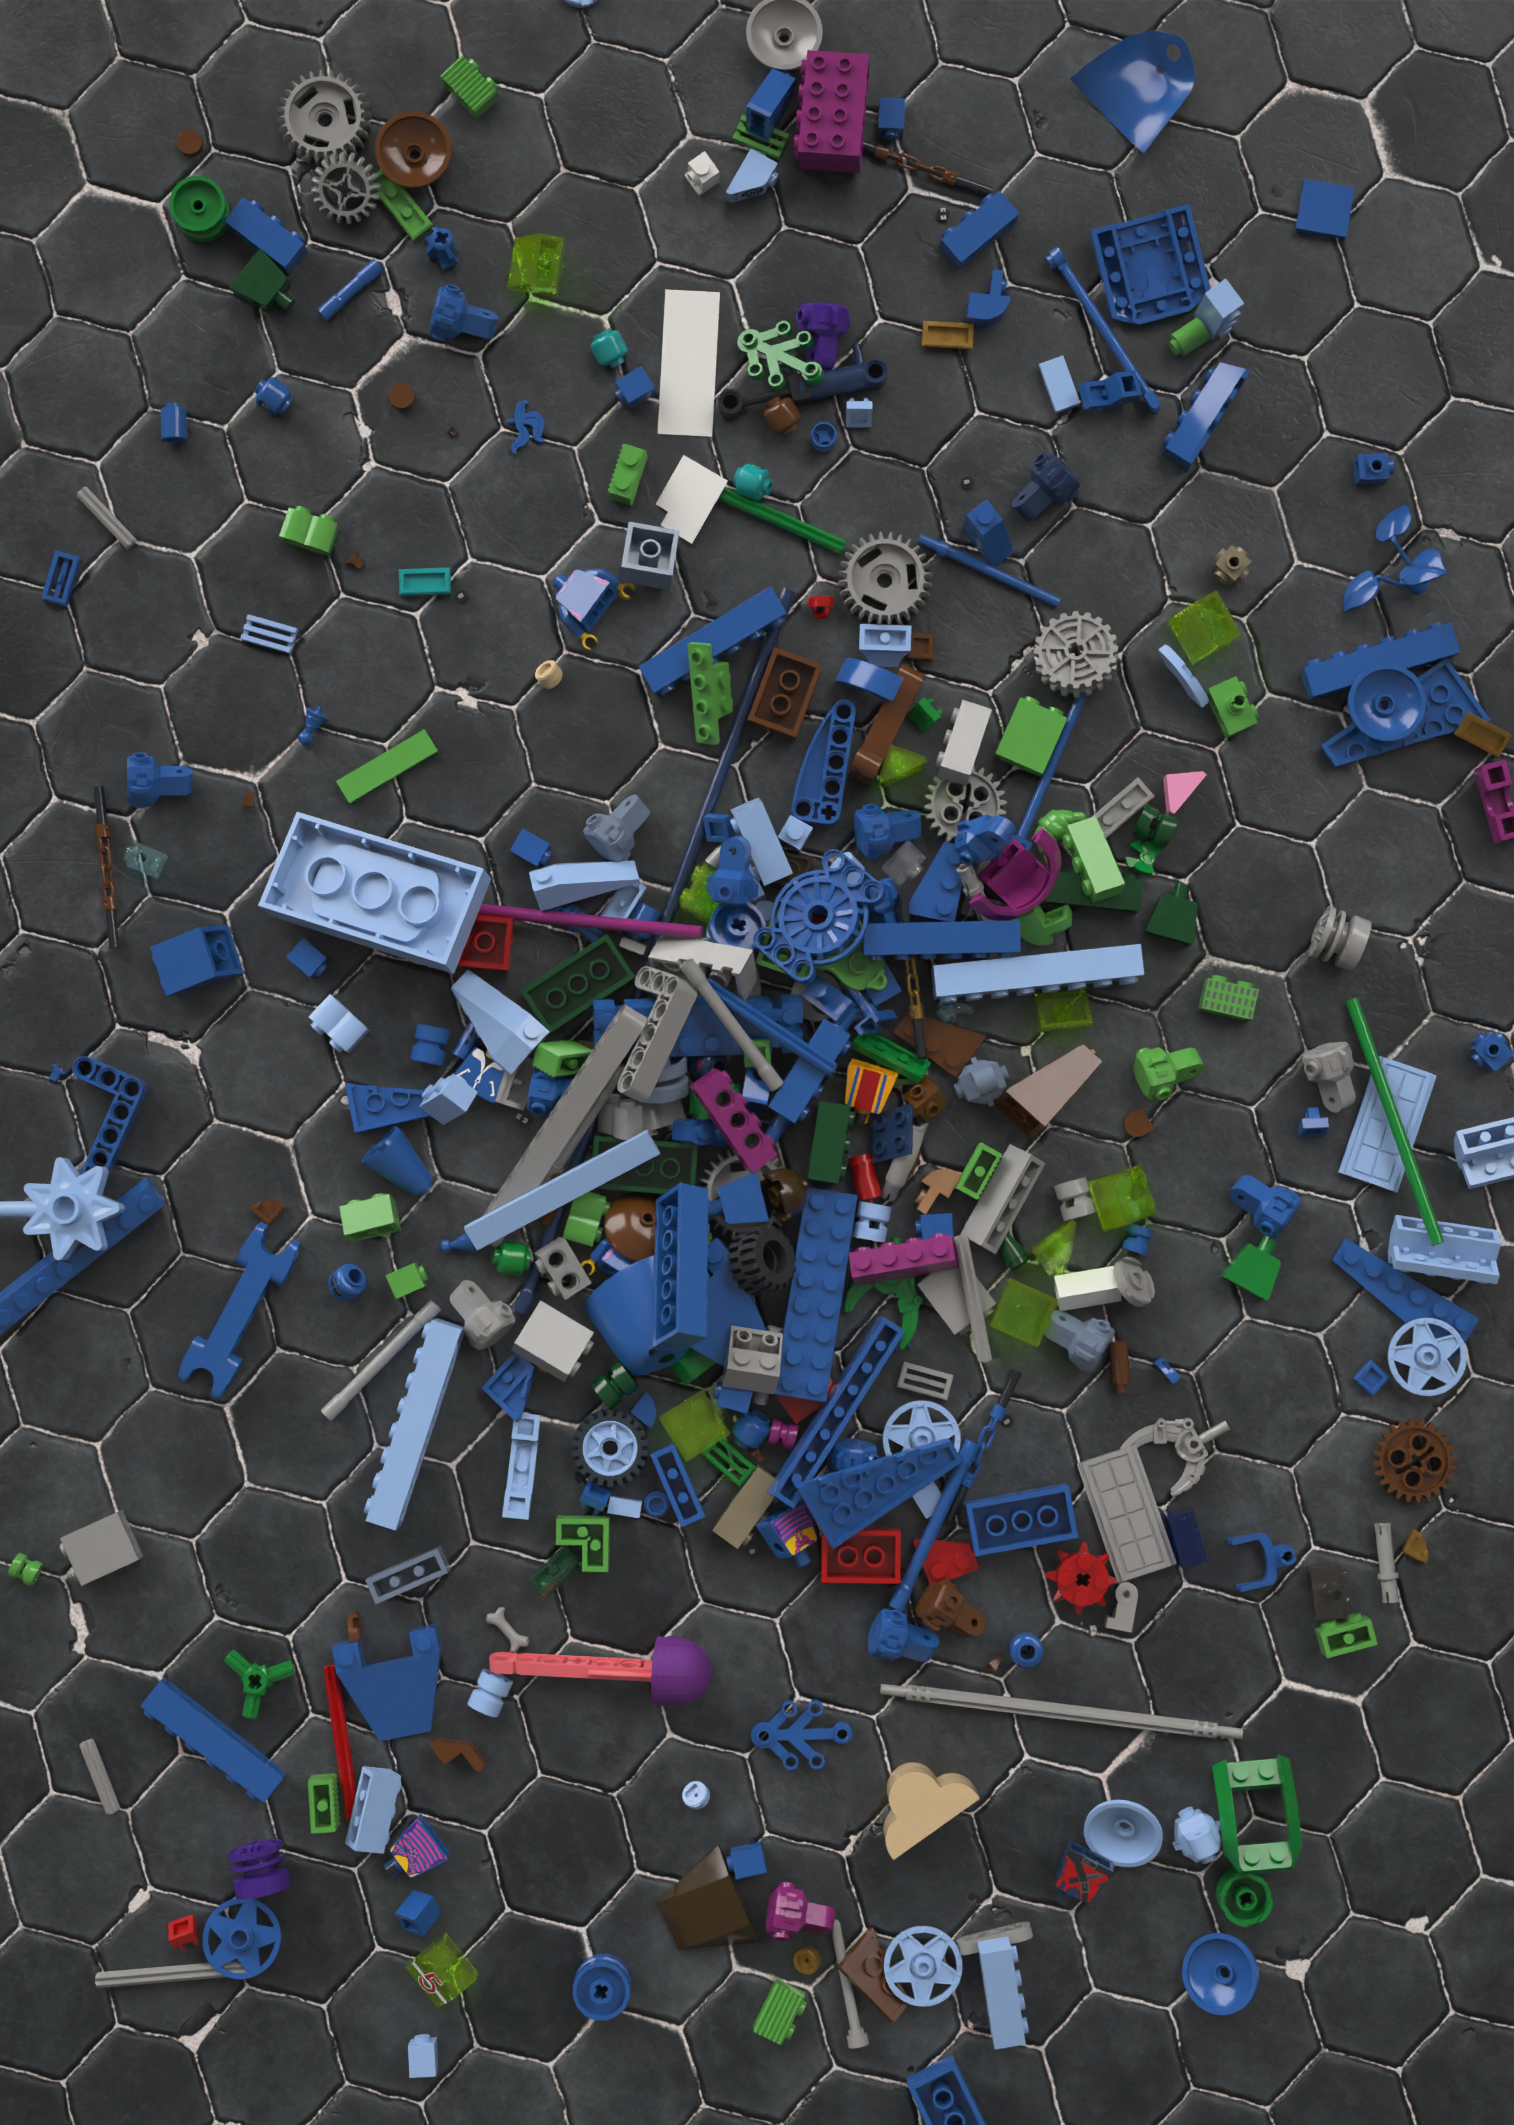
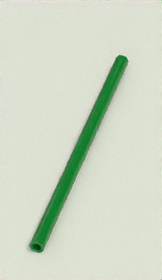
M1359 999L1348 1000L1346 1004L1431 1245L1435 1246L1444 1243Z

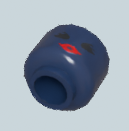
M724 1055L691 1056L689 1060L690 1074L697 1080L713 1068L721 1072H726L727 1062Z

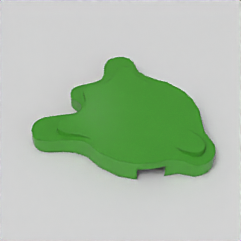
M861 921L859 922L858 931H861L862 928ZM854 937L844 949H848L857 937ZM862 941L857 949L846 958L833 964L815 966L817 970L832 973L841 984L852 990L872 989L881 991L887 985V979L884 975V960H868V955H862ZM839 951L833 955L825 956V959L833 958L841 953Z

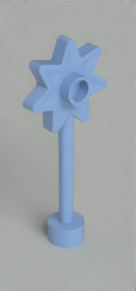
M59 1157L54 1163L51 1184H26L24 1191L32 1201H0V1218L32 1217L24 1226V1233L27 1235L50 1234L54 1258L56 1260H67L79 1242L96 1251H105L108 1244L102 1222L122 1214L125 1211V1206L103 1196L109 1173L106 1167L96 1166L80 1175L68 1158Z

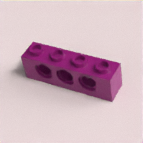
M713 1068L691 1084L689 1088L745 1170L754 1173L777 1156L773 1149L776 1144L767 1133L765 1135L759 1128L762 1124L754 1113L750 1114L745 1108L747 1105L745 1098L740 1092L735 1093L730 1086L733 1084L730 1076L725 1071L721 1072ZM724 1092L726 1099L722 1104L718 1105L716 1102L717 1095ZM735 1113H739V1122L732 1126L731 1117ZM749 1134H753V1143L750 1146H746V1137Z

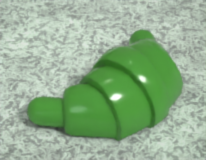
M1052 809L1044 817L1040 818L1034 835L1041 828H1044L1057 843L1064 836L1067 825L1085 820L1086 815L1083 812H1072L1071 810L1055 811ZM1038 846L1040 854H1043L1044 860L1047 864L1045 854L1042 851V849Z

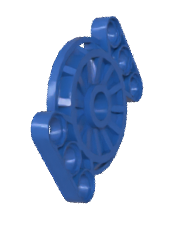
M836 849L829 850L824 854L822 858L824 870L803 873L793 878L782 888L772 907V928H759L753 935V942L757 949L799 984L806 985L814 980L816 977L815 966L836 963L857 949L868 928V906H878L885 899V890L882 885L844 853ZM834 856L840 857L842 861L839 867H828L830 858ZM851 872H858L861 875L860 880L855 884L847 882V876ZM876 887L880 890L879 896L873 900L866 898L867 890ZM779 905H780L779 915H778V917L776 918L777 910H778V907H779ZM813 912L817 915L820 913L828 914L824 923L819 925L813 924ZM860 917H864L861 931H858ZM764 934L772 935V942L768 946L759 945V939ZM854 937H857L854 943L848 949L845 950L844 948L852 941V939ZM782 950L791 951V957L786 962L778 961V954ZM839 951L841 953L833 958L825 959V956L833 955ZM800 966H809L810 973L807 977L800 978L797 976V970Z

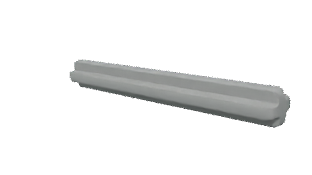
M965 1234L954 1237V1243L977 1359L979 1363H985L992 1360L969 1239Z

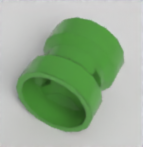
M20 1552L13 1560L7 1576L13 1579L19 1578L23 1580L25 1585L32 1587L38 1579L44 1564L37 1560L31 1561L27 1555Z

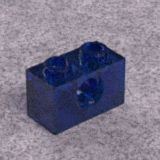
M1186 1508L1165 1514L1164 1517L1178 1565L1183 1569L1208 1562L1193 1510Z

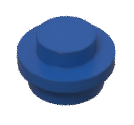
M654 1491L646 1496L644 1509L651 1517H662L669 1510L670 1502L663 1492Z

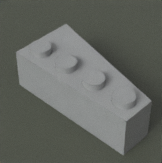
M661 935L648 956L651 968L675 975L690 984L692 983L680 969V965L689 958H693L705 974L706 979H712L743 1001H746L758 980L754 953L751 949L691 938Z

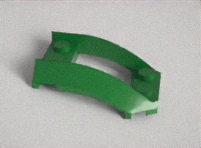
M1278 1755L1277 1759L1227 1763L1225 1759L1213 1765L1212 1773L1214 1775L1220 1818L1223 1856L1228 1858L1233 1864L1232 1867L1239 1875L1293 1870L1302 1849V1840L1290 1759ZM1281 1787L1288 1841L1238 1846L1232 1791Z

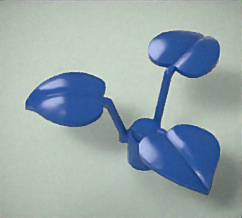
M1402 505L1400 508H1396L1387 514L1376 529V538L1382 543L1391 540L1407 564V567L1403 568L1399 574L1400 581L1398 582L1381 575L1374 577L1372 571H1365L1359 574L1350 582L1345 591L1343 608L1346 613L1372 601L1380 588L1378 581L1398 586L1401 590L1406 587L1412 594L1420 595L1428 588L1429 582L1448 575L1442 556L1436 549H1428L1420 553L1412 564L1399 545L1397 537L1404 535L1412 523V514L1406 505Z

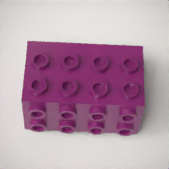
M807 50V59H802L801 63L802 84L799 85L798 100L800 104L796 115L797 135L794 137L795 160H799L800 169L861 173L870 77L869 55Z

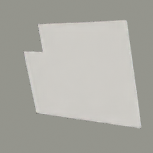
M683 455L656 502V505L668 511L661 526L680 530L679 536L692 544L728 481Z

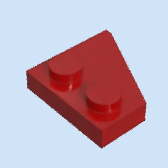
M921 1538L912 1539L915 1548H917ZM944 1540L934 1541L923 1564L929 1584L942 1579L951 1580L979 1569L970 1543L947 1542Z

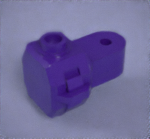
M814 302L802 304L796 314L799 331H808L813 339L812 346L806 349V363L816 362L823 371L832 370L836 363L837 338L847 333V328L850 325L848 308L843 305Z

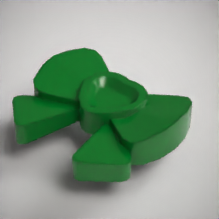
M1137 840L1131 843L1130 848L1140 853L1139 859L1125 858L1128 869H1134L1135 872L1143 876H1152L1154 872L1153 862L1160 855L1162 848L1152 843V841L1142 843L1141 840Z

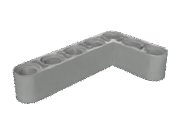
M648 966L639 970L635 978V985L657 997V1000L622 1072L617 1087L620 1093L638 1102H645L650 1097L698 992L697 988L687 981Z

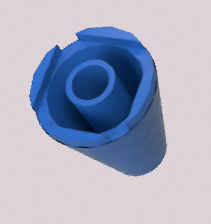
M394 1126L380 1138L381 1141L376 1146H372L361 1162L366 1168L413 1196L418 1194L423 1196L433 1186L430 1183L433 1177L402 1130Z

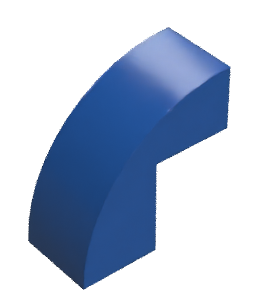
M845 658L835 682L856 693L866 691L888 703L893 702L904 678L871 663L853 658Z

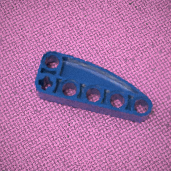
M848 700L836 702L826 715L811 741L800 769L791 813L793 817L809 825L832 827L838 822L840 817L855 719V707ZM841 707H845L850 710L851 715L847 719H841L837 716L836 711ZM838 732L844 733L847 741L843 744H837L833 741V735ZM832 758H840L843 766L838 770L832 769L829 761ZM829 783H835L839 787V792L835 795H830L826 792L825 786ZM800 804H805L810 808V813L804 817L799 816L796 813V807ZM826 808L832 809L831 812L836 814L835 817L831 816V820H826L825 815L821 814L822 811H826Z

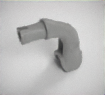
M921 1123L919 1127L913 1125V1148L911 1155L892 1159L891 1166L886 1175V1183L881 1190L884 1199L889 1194L888 1200L894 1201L900 1188L905 1185L918 1156L929 1123Z

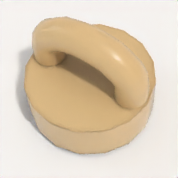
M552 660L542 663L535 672V678L546 689L556 687L563 676L561 668Z

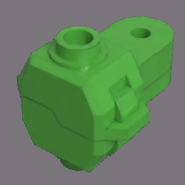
M1160 1047L1154 1049L1143 1048L1136 1053L1133 1067L1137 1083L1142 1093L1149 1100L1156 1098L1158 1100L1167 1099L1173 1092L1174 1084L1193 1079L1205 1070V1065L1195 1048H1186L1172 1053H1167Z

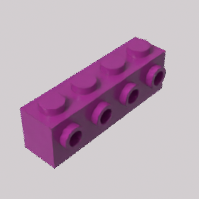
M945 1233L935 1234L931 1239L925 1240L911 1238L906 1240V1243L897 1245L894 1242L881 1244L880 1248L874 1249L860 1247L855 1249V1252L849 1253L851 1274L857 1286L959 1268L954 1240L951 1235L947 1236Z

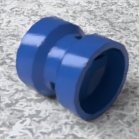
M821 422L813 427L811 445L816 452L828 453L834 449L837 432L832 424Z
M1129 1223L1127 1229L1129 1235L1124 1240L1122 1248L1147 1256L1149 1249L1147 1246L1148 1240L1152 1238L1154 1231Z

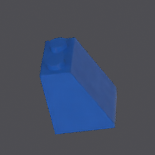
M228 925L198 927L150 947L153 954V962L161 979V987L165 991L166 996L183 994L244 973Z

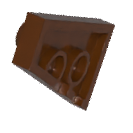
M908 1012L893 1033L916 1049L913 1022ZM924 1016L922 1019L927 1051L926 1057L956 1078L986 1036Z
M869 1927L837 1968L890 2023H895L909 2004L898 1998L890 1989L884 1974V1957L886 1953L884 1949H881L876 1939L877 1934L874 1928ZM900 1982L894 1983L902 1993L906 1994Z

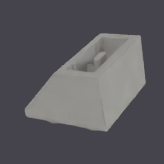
M731 1325L722 1386L774 1394L780 1377L783 1334Z

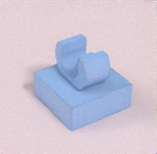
M850 398L846 404V427H872V401H869L868 398H864V401H854V398Z

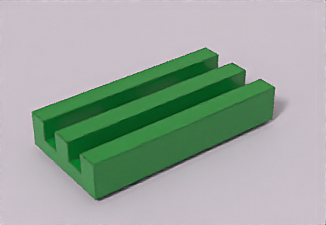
M719 1433L701 1452L739 1488L756 1469L747 1458ZM719 1441L749 1469L744 1471L715 1444ZM713 1449L738 1473H740L742 1477L738 1479L736 1476H734L727 1468H725L718 1460H716L709 1453V1451Z

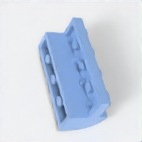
M1514 1117L1456 1131L1454 1137L1455 1156L1459 1170L1462 1169L1469 1189L1514 1178Z
M1395 1215L1388 1247V1263L1393 1264L1394 1269L1402 1272L1424 1273L1428 1276H1445L1455 1280H1472L1481 1284H1497L1500 1275L1496 1260L1501 1246L1498 1230L1437 1221L1444 1243L1432 1246L1422 1219Z

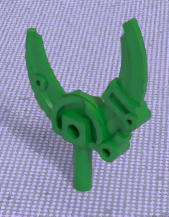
M892 1237L891 1242L896 1243V1245L901 1244L902 1239ZM915 1276L859 1286L853 1280L850 1284L851 1288L846 1293L845 1298L847 1299L844 1302V1311H853L855 1304L861 1296L873 1287L883 1294L896 1293L899 1299L897 1301L899 1312L903 1315L901 1329L905 1331L898 1346L903 1350L915 1332L918 1322V1308L922 1303V1298L918 1295Z

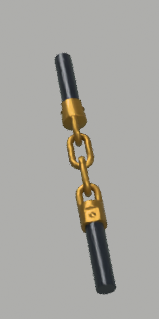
M907 893L897 894L900 923H911ZM910 954V959H905L907 988L911 1005L909 1006L910 1019L913 1022L917 1057H926L927 1051L922 1019L924 1018L923 1005L920 1003V987L915 954ZM909 961H912L913 972H910ZM915 978L916 990L911 989L910 979ZM913 997H916L917 1004H914Z

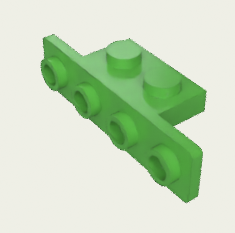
M690 642L687 646L697 743L717 745L720 743L718 719L733 712L729 663L720 661L713 664L711 644Z

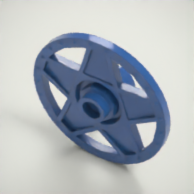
M237 1898L229 1900L217 1907L205 1924L202 1937L205 1956L210 1965L226 1977L233 1979L252 1978L264 1972L276 1959L281 1946V1927L274 1912L261 1901L256 1899L238 1900ZM243 1903L235 1920L219 1915L228 1907ZM257 1907L269 1916L274 1927L257 1925ZM210 1929L222 1940L213 1955L209 1945ZM275 1942L270 1957L261 1966L259 1948ZM238 1959L247 1973H234L224 1969L222 1966Z

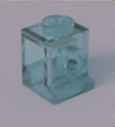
M135 842L134 847L129 846L126 850L124 860L127 861V867L159 879L168 855ZM142 854H145L147 857L144 863L139 862Z

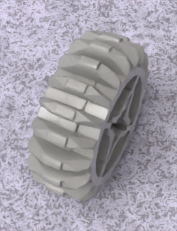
M341 152L339 154V161L335 154H331V164L326 159H323L321 164L324 169L321 167L315 169V172L321 177L315 176L311 179L313 183L319 185L311 188L312 193H319L320 195L314 198V203L323 202L319 211L323 212L326 208L329 209L330 212L327 214L329 219L333 217L334 213L337 214V223H341L343 216H345L347 224H351L352 215H354L357 222H360L362 220L361 213L366 217L371 214L367 206L371 209H375L377 206L371 199L377 200L380 198V194L373 192V190L379 189L381 184L372 183V180H375L378 174L373 173L370 175L368 173L373 167L372 164L367 165L366 168L362 166L365 161L364 157L355 162V153H351L349 160H346L345 152ZM339 167H346L342 179H327L330 171ZM354 170L363 178L366 189L354 181ZM347 180L348 188L352 189L353 192L349 191L344 197V188L340 187V185H343ZM326 187L337 194L338 205L329 198ZM350 197H365L363 203L358 207L346 208Z

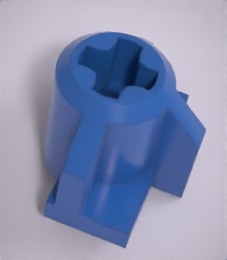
M435 226L432 228L433 233L425 237L429 244L425 250L430 261L437 258L444 271L459 263L455 257L457 245L452 233L448 229Z

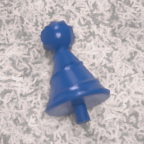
M318 706L317 710L306 707L305 731L298 735V740L301 744H309L312 740V732L329 720L328 717L321 714L322 707Z
M466 1232L457 1237L453 1242L444 1239L440 1243V1250L444 1253H449L453 1248L477 1253Z

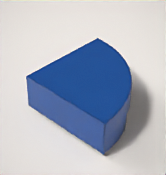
M1159 1357L1153 1362L1170 1383L1174 1384L1180 1379L1179 1374L1169 1366L1163 1357Z
M646 1391L630 1413L651 1428L656 1418V1406L653 1398Z

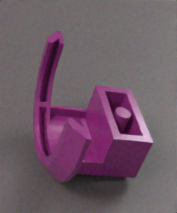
M1041 828L1031 839L1044 852L1047 869L1014 838L1002 850V856L992 860L978 875L1010 906L1002 907L995 905L982 893L978 892L969 904L982 916L995 921L1017 919L1037 908L1051 893L1060 874L1061 853L1056 841L1044 828Z

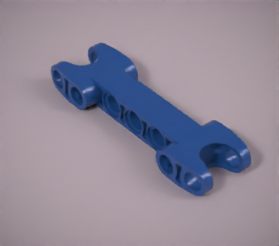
M260 1222L255 1227L236 1258L235 1264L245 1268L210 1337L208 1340L199 1335L194 1338L178 1372L177 1380L185 1384L197 1369L204 1368L210 1371L214 1379L210 1398L216 1401L222 1397L234 1381L244 1359L233 1353L270 1283L279 1287L284 1285L300 1251L301 1242L293 1239L290 1245L279 1255H274L267 1251L265 1238L268 1225Z

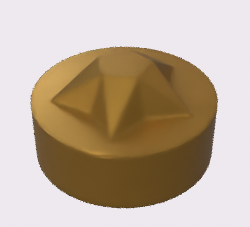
M804 1946L795 1953L793 1958L794 1966L804 1975L813 1974L820 1967V1954L813 1947Z

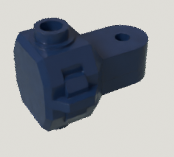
M1050 452L1041 453L1035 458L1034 466L1030 469L1032 481L1012 502L1014 509L1026 521H1030L1038 516L1052 501L1064 503L1066 500L1074 499L1079 493L1080 482Z

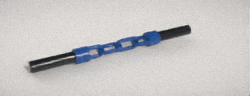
M1012 1369L997 1403L994 1404L989 1414L992 1417L989 1425L983 1428L978 1438L977 1444L980 1447L972 1462L976 1469L974 1473L967 1470L945 1517V1520L953 1523L968 1489L972 1487L981 1466V1456L984 1450L990 1447L995 1437V1426L998 1420L1002 1421L1007 1410L1006 1406L1022 1374L1021 1372ZM986 1430L988 1433L992 1432L987 1444L985 1442L981 1443Z

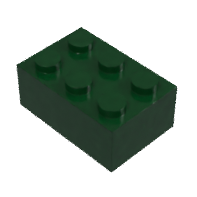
M819 1101L807 1179L839 1184V1179L845 1178L847 1164L842 1163L843 1153L847 1154L849 1152L851 1138L846 1137L847 1128H852L855 1113L850 1112V1106Z

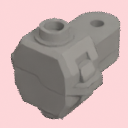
M1347 1042L1326 1043L1306 1052L1302 1058L1304 1071L1309 1081L1318 1084L1325 1107L1329 1111L1337 1113L1355 1102L1356 1096L1350 1078L1354 1061L1349 1044Z
M462 1281L450 1295L451 1304L465 1320L463 1332L469 1338L470 1345L478 1350L496 1344L515 1323L516 1318L512 1314V1309L501 1300L491 1302L478 1285L472 1281Z

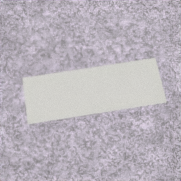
M665 289L657 434L712 437L720 292Z

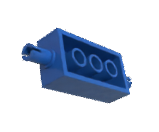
M853 1008L840 1025L837 1022L833 1023L823 1019L808 1044L833 1061H835L838 1055L843 1057L851 1045V1042L848 1041L850 1034L847 1030L857 1014H859V1011ZM799 1057L768 1106V1109L774 1112L775 1117L763 1134L767 1133L777 1143L788 1124H795L797 1120L802 1123L810 1108L806 1107L810 1099L814 1101L817 1099L824 1088L820 1085L824 1077L829 1079L833 1072L827 1075Z

